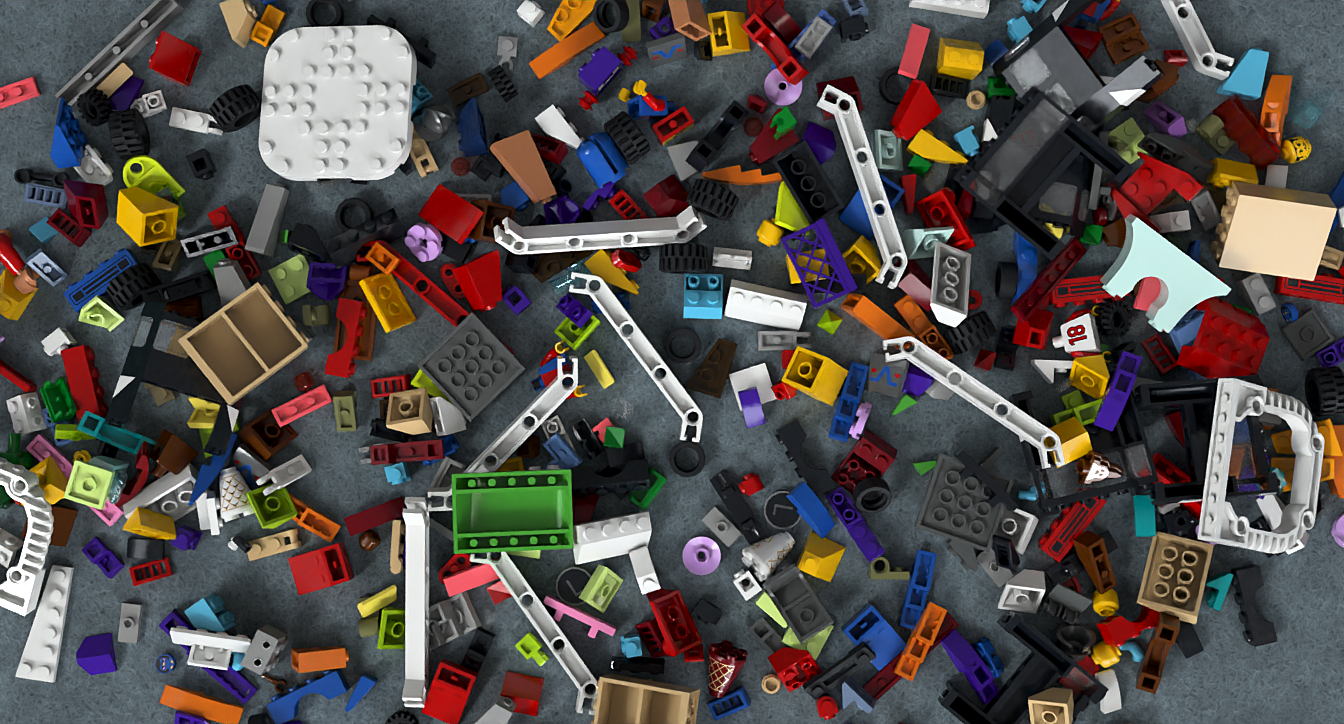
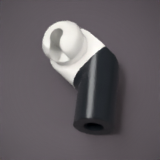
M241 536L232 537L228 543V547L234 551L239 547L247 553L252 548V545Z

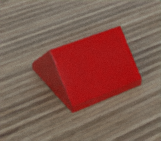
M506 671L500 695L510 698L517 704L513 712L537 716L544 678Z

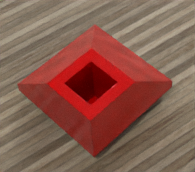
M1036 309L1026 322L1021 323L1017 320L1012 343L1046 350L1054 313Z
M783 647L767 657L789 693L798 689L815 675L822 673L807 650Z

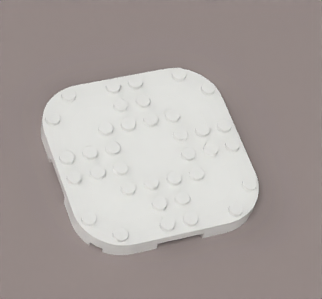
M383 25L300 27L289 30L278 37L268 50L264 65L259 150L265 164L280 176L294 181H317V179L322 178L379 180L395 173L394 170L407 160L412 147L413 122L411 121L413 86H416L417 59L411 44L398 31Z

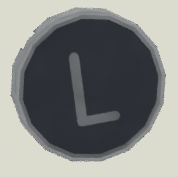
M775 492L765 502L764 515L766 520L775 528L788 529L795 526L800 520L801 516L796 512L797 508L786 497L790 492Z
M580 567L565 569L556 581L558 597L569 605L585 603V601L578 597L591 578L589 572Z

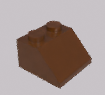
M471 199L470 204L484 213L467 238L499 244L495 241L493 228L498 225L501 230L505 231L502 221L506 217L514 220L515 208L488 200Z
M274 407L245 425L238 435L243 443L265 462L274 458L298 436L289 424L281 428L279 427L271 411Z
M57 503L51 504V512L54 516V529L49 545L66 547L78 510ZM28 517L21 534L23 538H26L28 530Z

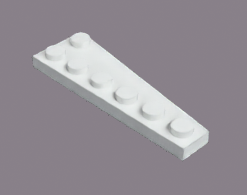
M52 566L15 677L55 682L74 567Z

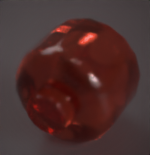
M749 118L744 124V132L749 137H757L763 130V124L758 118Z
M457 157L452 161L451 170L456 176L464 177L470 172L471 166L467 159Z
M310 372L301 373L293 379L297 390L300 392L305 391L307 393L315 385V380Z

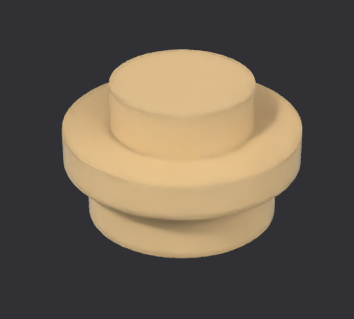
M975 90L968 94L966 102L971 109L978 110L985 105L986 97L981 91Z
M768 674L763 677L761 685L765 692L773 694L780 689L781 682L778 676Z

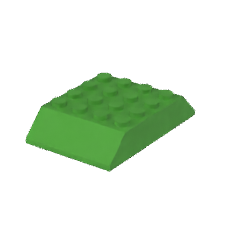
M571 469L451 474L454 554L574 549Z

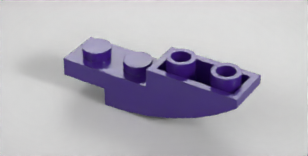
M1126 351L1121 352L1093 425L1113 431L1130 395L1143 357Z
M842 487L826 496L832 509L869 563L885 553Z
M955 629L951 630L940 642L957 670L965 675L981 703L987 704L999 693L992 681L994 676L970 644Z

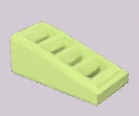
M764 590L755 600V603L783 628H786L788 626L786 620L767 591Z

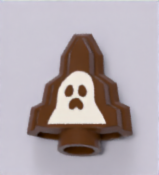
M1094 450L1089 451L1085 459L1080 458L1076 464L1079 484H1090L1091 482H1099L1104 478L1121 477L1124 472L1123 468L1118 464L1110 462L1108 457Z

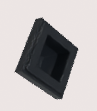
M695 41L694 56L697 60L712 61L709 42ZM703 47H704L705 56L702 55V48H703Z

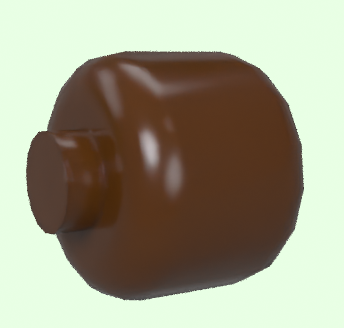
M372 529L365 531L359 537L360 547L367 551L374 550L381 542L380 536Z

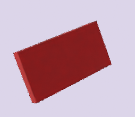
M439 184L418 215L462 245L484 212Z

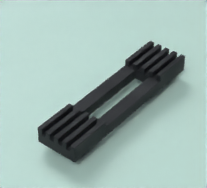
M864 642L860 643L849 651L847 656L820 675H815L803 684L804 690L815 700L875 659V652ZM850 662H855L853 665H851L846 670L841 672L839 675L831 679L829 682L825 681L833 674L838 672L840 669L848 665Z

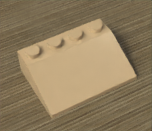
M1156 531V536L1152 538L1137 603L1155 611L1179 617L1181 621L1196 624L1214 545Z

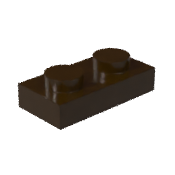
M481 73L446 89L455 108L470 101L471 98L478 97L489 91Z

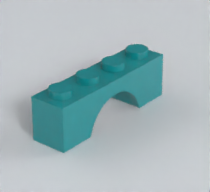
M87 410L84 412L76 428L83 433L137 456L143 441L148 442L150 453L156 444V441L145 436L104 424L106 419Z

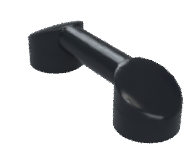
M21 168L14 173L15 180L20 184L30 183L32 180L48 181L61 188L64 187L63 181L65 179L70 180L66 172L44 174L34 173L28 168Z
M561 179L555 186L556 195L560 197L565 194L570 198L568 193L571 192L572 185L568 180ZM582 211L575 223L593 222V216L588 211Z

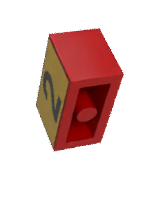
M685 106L654 124L652 131L660 144L664 146L694 127L695 122Z

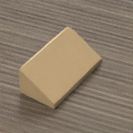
M121 63L96 89L98 91L102 90L103 95L106 94L107 98H109L133 74L132 69L128 64Z

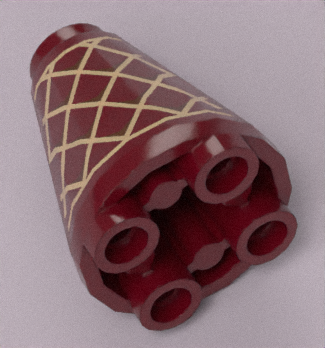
M722 640L721 643H712L709 648V694L719 698L727 693L745 664L748 654L746 650L732 646L733 643L727 640Z

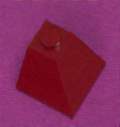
M673 174L656 184L643 195L644 200L659 218L677 217L690 206L686 202L687 191Z

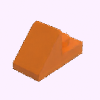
M378 242L375 243L365 256V258L388 276L391 275L401 262L398 257Z

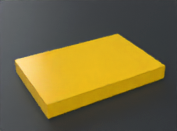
M382 272L362 279L359 282L386 333L409 325L417 320L392 273L388 276Z

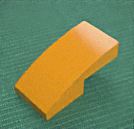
M268 4L261 20L256 22L249 38L264 47H268L287 13Z

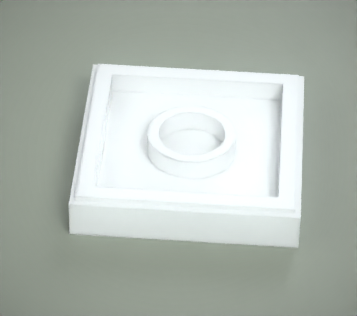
M765 363L729 374L740 411H742L738 392L757 387L761 404L777 399L771 389L772 382Z

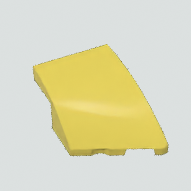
M189 396L188 399L195 409L187 422L190 428H212L219 405Z

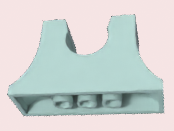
M1129 214L1125 219L1126 238L1123 248L1116 261L1100 279L1104 284L1102 288L1113 297L1119 295L1122 298L1132 291L1135 284L1142 278L1157 277L1161 286L1160 294L1150 304L1146 316L1150 319L1148 321L1149 324L1158 331L1162 332L1165 330L1167 333L1198 303L1214 296L1227 295L1231 291V288L1132 214Z

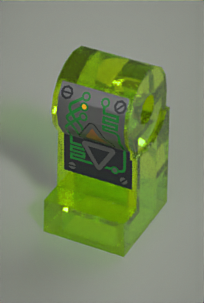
M169 183L154 190L156 196L179 207L177 220L187 216V211Z

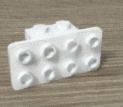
M176 626V628L170 629L173 643L191 646L187 661L188 665L228 670L231 653L246 654L251 644V639L245 635L229 636L225 632L208 633L205 629H196L194 631L188 630L184 626Z

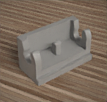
M446 456L429 488L449 487L452 484L451 474L463 473L466 465L450 456Z

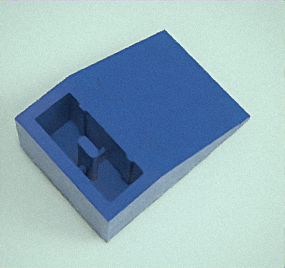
M61 97L50 156L57 168L81 166L87 137L85 132H82L78 119H75L71 106L67 104L64 97Z
M879 173L892 210L905 190ZM858 189L838 220L870 241L874 232L860 190ZM878 205L875 206V212L881 215L883 209Z
M869 602L841 627L842 631L856 646L864 642L875 652L876 658L870 662L878 671L884 668L906 646L901 637Z

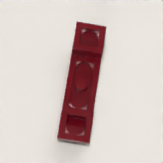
M443 439L370 446L371 465L445 459Z
M143 441L137 452L135 468L138 469L132 480H122L116 492L115 506L117 507L124 505L134 498L146 482L150 459L149 445L146 441Z

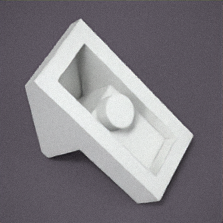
M1031 360V365L1049 384L1054 382V369L1055 372L1067 373V369H1071L1073 361Z

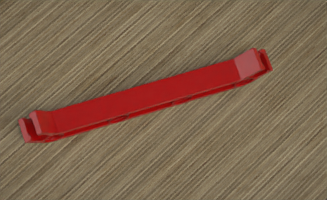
M370 241L359 248V251H363V247H373L376 242L385 246L389 252L401 260L392 273L455 327L460 324V319L463 316L470 314L390 244L384 241ZM357 254V262L370 263L367 258ZM426 281L427 289L420 291L419 284ZM501 340V342L515 355V352Z

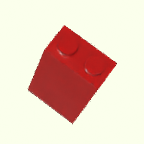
M498 249L484 253L452 269L472 311H488L497 306L496 302L502 300L500 253Z

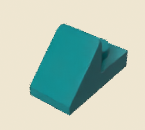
M1221 572L1206 579L1205 585L1213 588L1206 597L1208 607L1220 611L1233 574Z

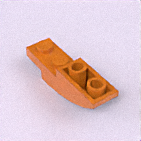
M1272 75L1270 78L1259 124L1261 134L1258 151L1280 153L1285 114H1288L1292 75Z
M905 294L892 304L917 340L947 360L955 356L936 327L930 323L915 300L908 294Z

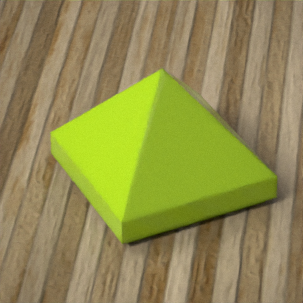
M827 309L817 323V326L833 335L843 319Z

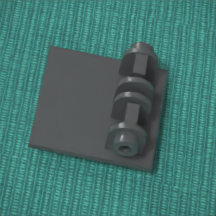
M1058 583L1040 604H1042L1041 609H1044L1045 613H1049L1056 618L1060 615V620L1064 619L1070 625H1078L1080 621L1078 616L1093 602V599Z

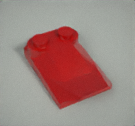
M943 187L914 203L927 228L954 227V231L946 245L962 251L976 246L954 203L955 193L952 189Z
M661 588L646 593L664 637L662 647L665 654L674 657L703 642L679 589L673 591Z

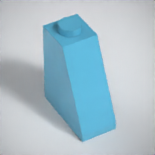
M1252 47L1244 52L1230 71L1229 77L1225 78L1217 89V93L1253 101L1260 98L1269 52H1265L1262 48Z

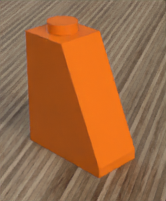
M343 646L291 649L292 668L298 673L345 668L346 662L349 661V654Z

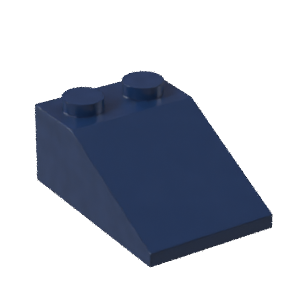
M474 97L470 99L459 113V122H456L457 132L461 133V140H458L459 149L463 151L465 157L488 154L484 117L477 99Z

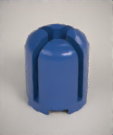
M606 132L593 133L587 137L588 142L583 140L576 150L577 156L598 188H603L602 184L609 181L615 183L626 174L625 169L627 167L630 168L616 144Z

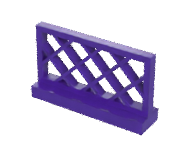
M824 218L781 238V242L814 309L856 291L858 287ZM815 230L817 234L815 242L804 239L807 231ZM794 238L801 242L798 250L789 248L786 241ZM803 242L814 245L811 255L800 252ZM816 246L824 249L826 254L823 260L813 256ZM798 254L809 258L806 268L798 266L796 262ZM811 259L822 263L819 273L808 269ZM824 264L833 267L832 277L821 274ZM807 272L818 275L815 285L806 283L804 278ZM819 277L831 280L827 290L817 287ZM835 281L841 284L844 291L834 293L829 290L832 282ZM815 289L826 293L823 301L816 303L813 297Z

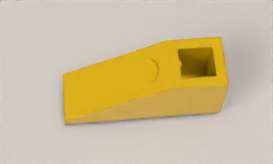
M921 129L917 132L906 148V151L913 156L918 154L929 162L951 163L955 165L968 162L962 152L949 148L950 145L946 141H939L933 137L934 134L928 129Z
M600 249L584 263L593 275L600 276L605 283L635 295L639 294L637 291L639 286L633 279L629 281L625 277L627 272L624 269L616 268L612 264L611 253L608 250L604 252L603 249Z

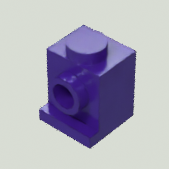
M667 16L649 29V34L654 40L678 33L674 29L672 17L669 19ZM667 26L669 30L667 32L662 31V27Z
M510 285L502 292L504 294L502 299L517 316L532 304L517 285L514 287ZM514 296H519L520 300L518 303L513 302Z
M186 525L179 526L176 531V539H173L170 545L184 551L189 549L195 550L202 532Z

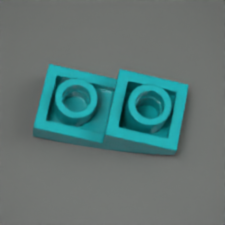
M1150 495L1133 496L1135 537L1156 536L1155 508L1151 503L1154 499H1151Z

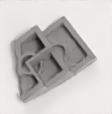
M467 591L459 593L448 600L438 602L429 608V633L431 639L429 652L482 626Z

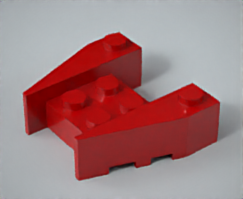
M1138 152L1137 155L1145 161L1140 168L1120 188L1113 182L1108 183L1107 186H1112L1111 194L1124 219L1129 214H1132L1159 233L1162 228L1149 215L1174 190L1187 201H1191L1205 186L1190 172L1147 153Z

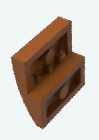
M1133 13L1097 29L1099 33L1103 34L1101 40L1113 65H1117L1149 50L1150 46L1140 32L1142 27Z

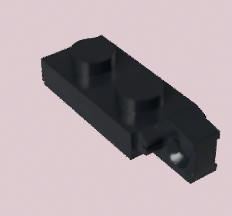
M995 214L989 220L969 216L968 219L963 218L971 235L992 233L993 231H998L997 226L1007 225L999 217L996 218Z
M612 656L611 670L613 671L629 670L632 673L649 672L652 675L664 674V658Z

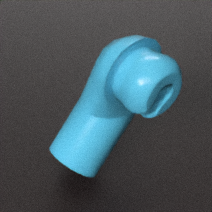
M1040 482L1042 492H1044L1042 482ZM1035 484L1028 491L1018 490V500L1035 501L1039 498Z
M1126 641L1124 645L1118 647L1119 650L1130 651L1135 662H1141L1144 658L1145 653L1136 642Z
M232 652L234 655L232 668L235 671H240L244 668L240 664L245 653Z

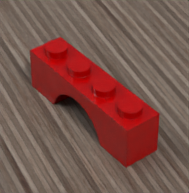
M754 13L741 26L750 38L768 54L777 66L778 71L789 83L796 86L810 73L762 16Z
M339 297L335 317L344 323L347 329V340L343 348L338 352L328 354L324 374L351 378L355 374V356H358L360 352L358 341L364 331L362 321L363 318H366L368 310L365 307L366 303Z
M1142 605L1139 616L1131 622L1122 615H1112L1096 625L1106 645L1119 647L1126 643L1125 640L1141 635V631L1144 629L1155 627L1160 612Z

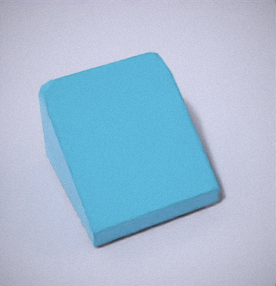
M48 217L43 218L29 228L42 243L46 244L58 233L57 230L46 223L49 220Z

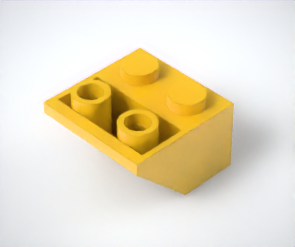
M721 11L707 14V20L712 32L709 37L713 57L750 51L748 34L741 27L746 22L745 13Z
M1222 158L1211 160L1215 164V168L1208 174L1207 183H1211L1212 187H1231L1232 181L1258 184L1255 165Z

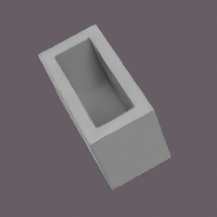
M1252 273L1234 282L1246 307L1252 310V315H1260L1276 307L1260 273Z

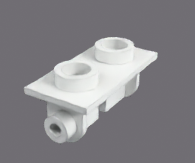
M714 247L712 266L750 270L752 251Z

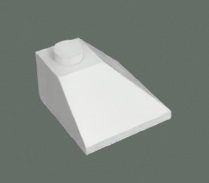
M1024 569L1007 581L998 603V609L1036 613L1046 591L1044 572Z

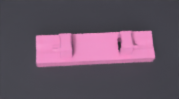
M549 594L544 599V604L556 609L553 617L554 620L560 622L565 613L590 625L591 628L588 636L595 638L598 630L611 636L616 631V626L564 603L562 600Z

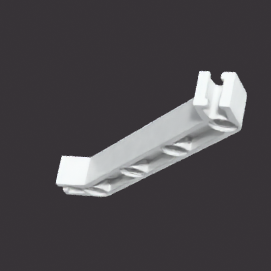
M1161 0L1195 70L1220 80L1229 77L1230 71L1224 72L1217 69L1215 65L1219 63L1227 68L1232 66L1234 58L1215 52L1190 0ZM1178 10L1184 13V18L1179 16ZM1203 58L1208 61V66L1203 64Z
M828 84L816 106L834 114L884 262L875 281L882 284L885 279V273L887 270H890L895 274L887 287L894 289L907 266V256L855 101L850 95ZM826 93L836 99L835 104L824 100ZM845 102L848 105V109L842 110L839 103ZM857 154H863L865 162L858 161ZM878 205L883 209L881 215L875 212V206ZM893 257L899 259V267H895L892 264Z
M690 205L677 217L521 227L506 217L502 221L505 231L501 230L498 225L493 229L496 242L512 253L521 255L686 243L704 230L707 225L704 215L701 212L696 214L695 207Z
M572 272V279L575 280V277L587 279L585 289L574 288V285L570 284L569 292L591 296L681 416L680 440L687 439V435H685L686 427L691 425L696 426V436L692 438V441L699 442L703 421L702 412L600 276ZM592 280L600 282L599 290L594 291L590 288L589 284ZM625 324L633 326L631 334H625L622 331V327ZM656 369H665V376L662 378L655 375ZM692 411L698 413V418L694 421L687 418L688 414Z
M907 336L883 341V350H887V346L899 345L900 353L889 356V352L885 353L886 362L907 359L1038 448L1042 469L1051 467L1047 459V452L1050 451L1055 452L1057 459L1056 467L1065 465L1059 436L916 338ZM911 343L914 346V350L907 352L904 350L903 345ZM957 374L960 377V382L957 384L952 383L950 375ZM997 406H1004L1006 414L999 415L997 413ZM1046 437L1053 440L1051 448L1046 447L1044 444Z
M576 355L569 356V359L573 362L572 371L564 372L562 371V362H565V358L557 356V377L463 473L496 471L576 389L578 384V358ZM565 377H571L573 382L570 385H564L562 380ZM527 416H532L535 420L532 424H526L524 419ZM488 456H494L496 461L488 463L485 459ZM452 484L449 487L428 488V498H431V496L444 497V502L432 503V501H429L428 511L453 510L452 502L447 499L448 496L452 495Z
M406 497L405 504L407 509H403L402 512L406 524L405 683L402 700L405 701V707L424 708L429 683L430 517L425 497Z
M491 552L486 553V558L474 557L475 554H471L470 562L492 566L579 689L575 707L576 712L583 713L582 705L584 698L587 697L592 698L589 714L595 715L593 705L598 691H596V679L507 553L501 552V556L497 560L490 558ZM527 594L531 595V603L523 604L522 597ZM557 639L563 640V646L559 649L553 646ZM588 684H594L595 688L592 692H585V687Z

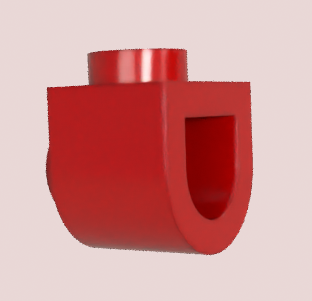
M781 380L771 387L778 400H783L784 398L789 400L797 395L796 391L798 389Z
M753 472L743 477L744 481L737 484L741 493H746L747 496L765 488L759 475H754Z
M824 694L816 700V707L820 718L824 717L825 720L835 717V713H839L836 702L830 694Z

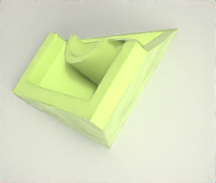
M98 295L82 307L78 321L107 328L110 332L125 320L107 297Z

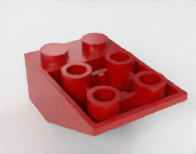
M162 31L161 35L156 39L155 52L150 56L149 68L167 80L189 87L202 51Z
M343 541L288 558L299 595L355 578Z
M443 658L437 668L421 713L448 724H458L479 672L477 673Z

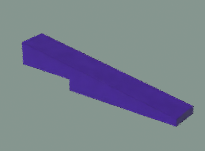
M176 609L159 624V627L170 637V629L176 628V626H184L188 630L196 631ZM180 644L185 650H187L186 654L189 656L191 646ZM230 662L228 670L202 667L243 704L258 690L242 673L235 671ZM250 689L249 694L244 696V694Z

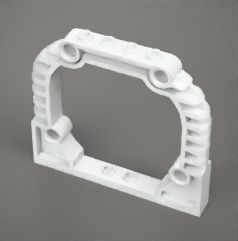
M1218 378L1197 539L1275 554L1282 553L1286 549L1293 547L1296 541L1303 537L1306 530L1313 528L1325 440L1323 435L1318 433L1317 425L1312 421L1310 411L1305 408V405L1300 400L1292 396L1267 390V387L1239 379ZM1263 412L1278 415L1288 423L1292 430L1291 446L1296 454L1290 504L1282 512L1281 524L1271 532L1249 527L1247 517L1237 516L1231 503L1225 502L1235 422H1241L1247 415L1260 416Z
M0 457V484L5 486L6 492L11 498L23 503L28 516V530L20 561L7 571L8 580L0 583V606L25 616L36 609L46 571L43 565L54 529V516L51 512L50 502L44 497L45 492L38 486V476L34 472L25 469L24 466L7 462L5 458Z

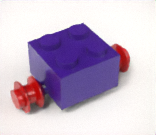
M603 46L601 49L598 48L591 56L592 60L588 64L584 63L578 71L580 83L589 90L583 91L585 94L583 98L578 97L580 100L578 104L585 111L588 109L592 111L591 106L593 103L599 104L597 97L619 74L622 66H632L630 61L638 59L636 57L637 52L632 47L623 46L624 52L617 53V58Z

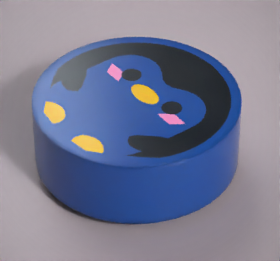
M1289 302L1281 305L1280 310L1286 322L1290 323L1298 319V311L1294 304Z
M163 654L156 659L155 667L162 674L170 673L176 667V659L171 654Z

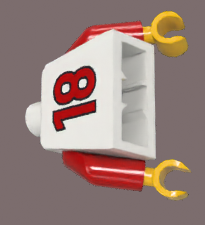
M1095 305L1091 310L1085 309L1073 312L1065 321V324L1060 326L1062 335L1052 338L1054 347H1064L1065 351L1074 358L1111 355L1109 351H1105L1102 354L1099 353L1102 352L1095 321V317L1099 316V314L1094 312V310H1099V306ZM1105 360V363H1106V364H1108L1109 362H1111V360H1108V361Z

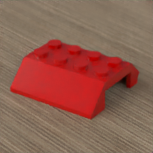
M1215 296L1198 303L1196 310L1205 311L1195 342L1193 346H1182L1176 364L1207 379L1257 375L1270 339L1266 327L1261 323L1260 318L1250 313L1247 314L1246 311L1236 306L1233 307L1232 304L1222 299L1218 300Z

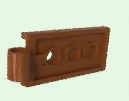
M351 265L350 279L346 278L345 290L339 295L340 298L355 301L362 299L366 303L365 307L368 308L366 318H363L362 321L364 331L362 337H359L358 345H360V352L358 356H355L356 360H373L377 315L359 284L362 279L372 276L371 266ZM337 318L333 353L342 349L347 340V329L339 318Z

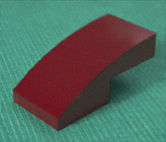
M776 1L762 14L771 28L775 29L788 45L802 32L796 22Z

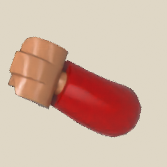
M1 229V263L13 276L18 275L14 279V285L17 290L23 294L33 292L37 288L36 279L40 275L31 267L24 268L26 266L25 262L12 245L11 239L13 234L7 229Z

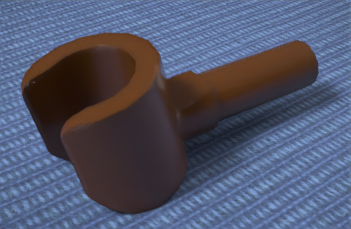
M265 673L261 676L275 685V690L279 693L284 691L278 687L279 683L287 686V682L284 679L277 680Z

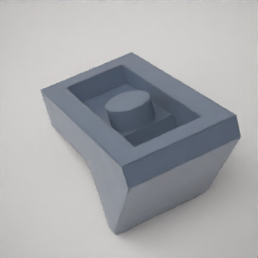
M42 248L25 259L26 263L53 287L69 276L53 253L48 255Z
M851 676L843 681V709L855 701L861 710L869 714L873 710L876 700Z

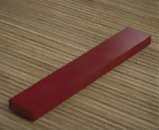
M1076 236L1066 243L1065 247L1010 307L1021 323L1028 320L1087 252Z
M946 612L934 643L929 647L927 654L940 644V640L951 630L959 626L948 612ZM903 650L862 686L876 701L902 678L893 672Z

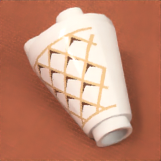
M236 467L221 470V476H219L221 518L227 522L240 518V513H243L244 516L255 513L246 495L251 490L240 472L236 471Z
M787 531L778 533L742 550L744 557L741 559L748 568L751 566L757 580L762 582L774 573L793 548L792 545L795 544V541Z

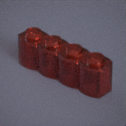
M1232 95L1212 111L1224 123L1227 135L1236 140L1239 150L1248 155L1250 163L1255 165V168L1261 171L1283 155L1281 148L1271 139L1269 133L1259 124L1257 118L1247 109L1238 95Z

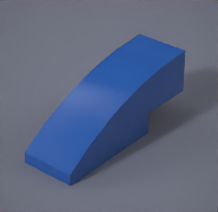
M805 482L798 483L786 496L797 508L796 512L821 539L835 526L822 502Z

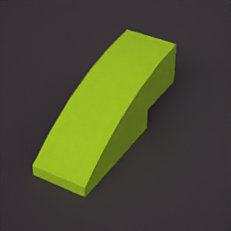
M1103 398L1049 415L1052 425L1055 426L1074 416L1082 426L1094 422Z

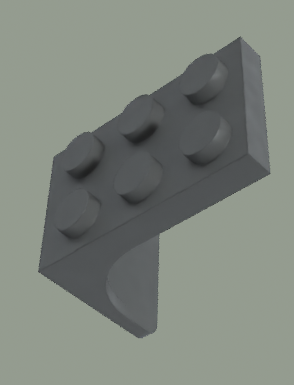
M795 563L784 566L780 573L777 575L773 574L765 579V583H763L764 588L801 644L834 623Z

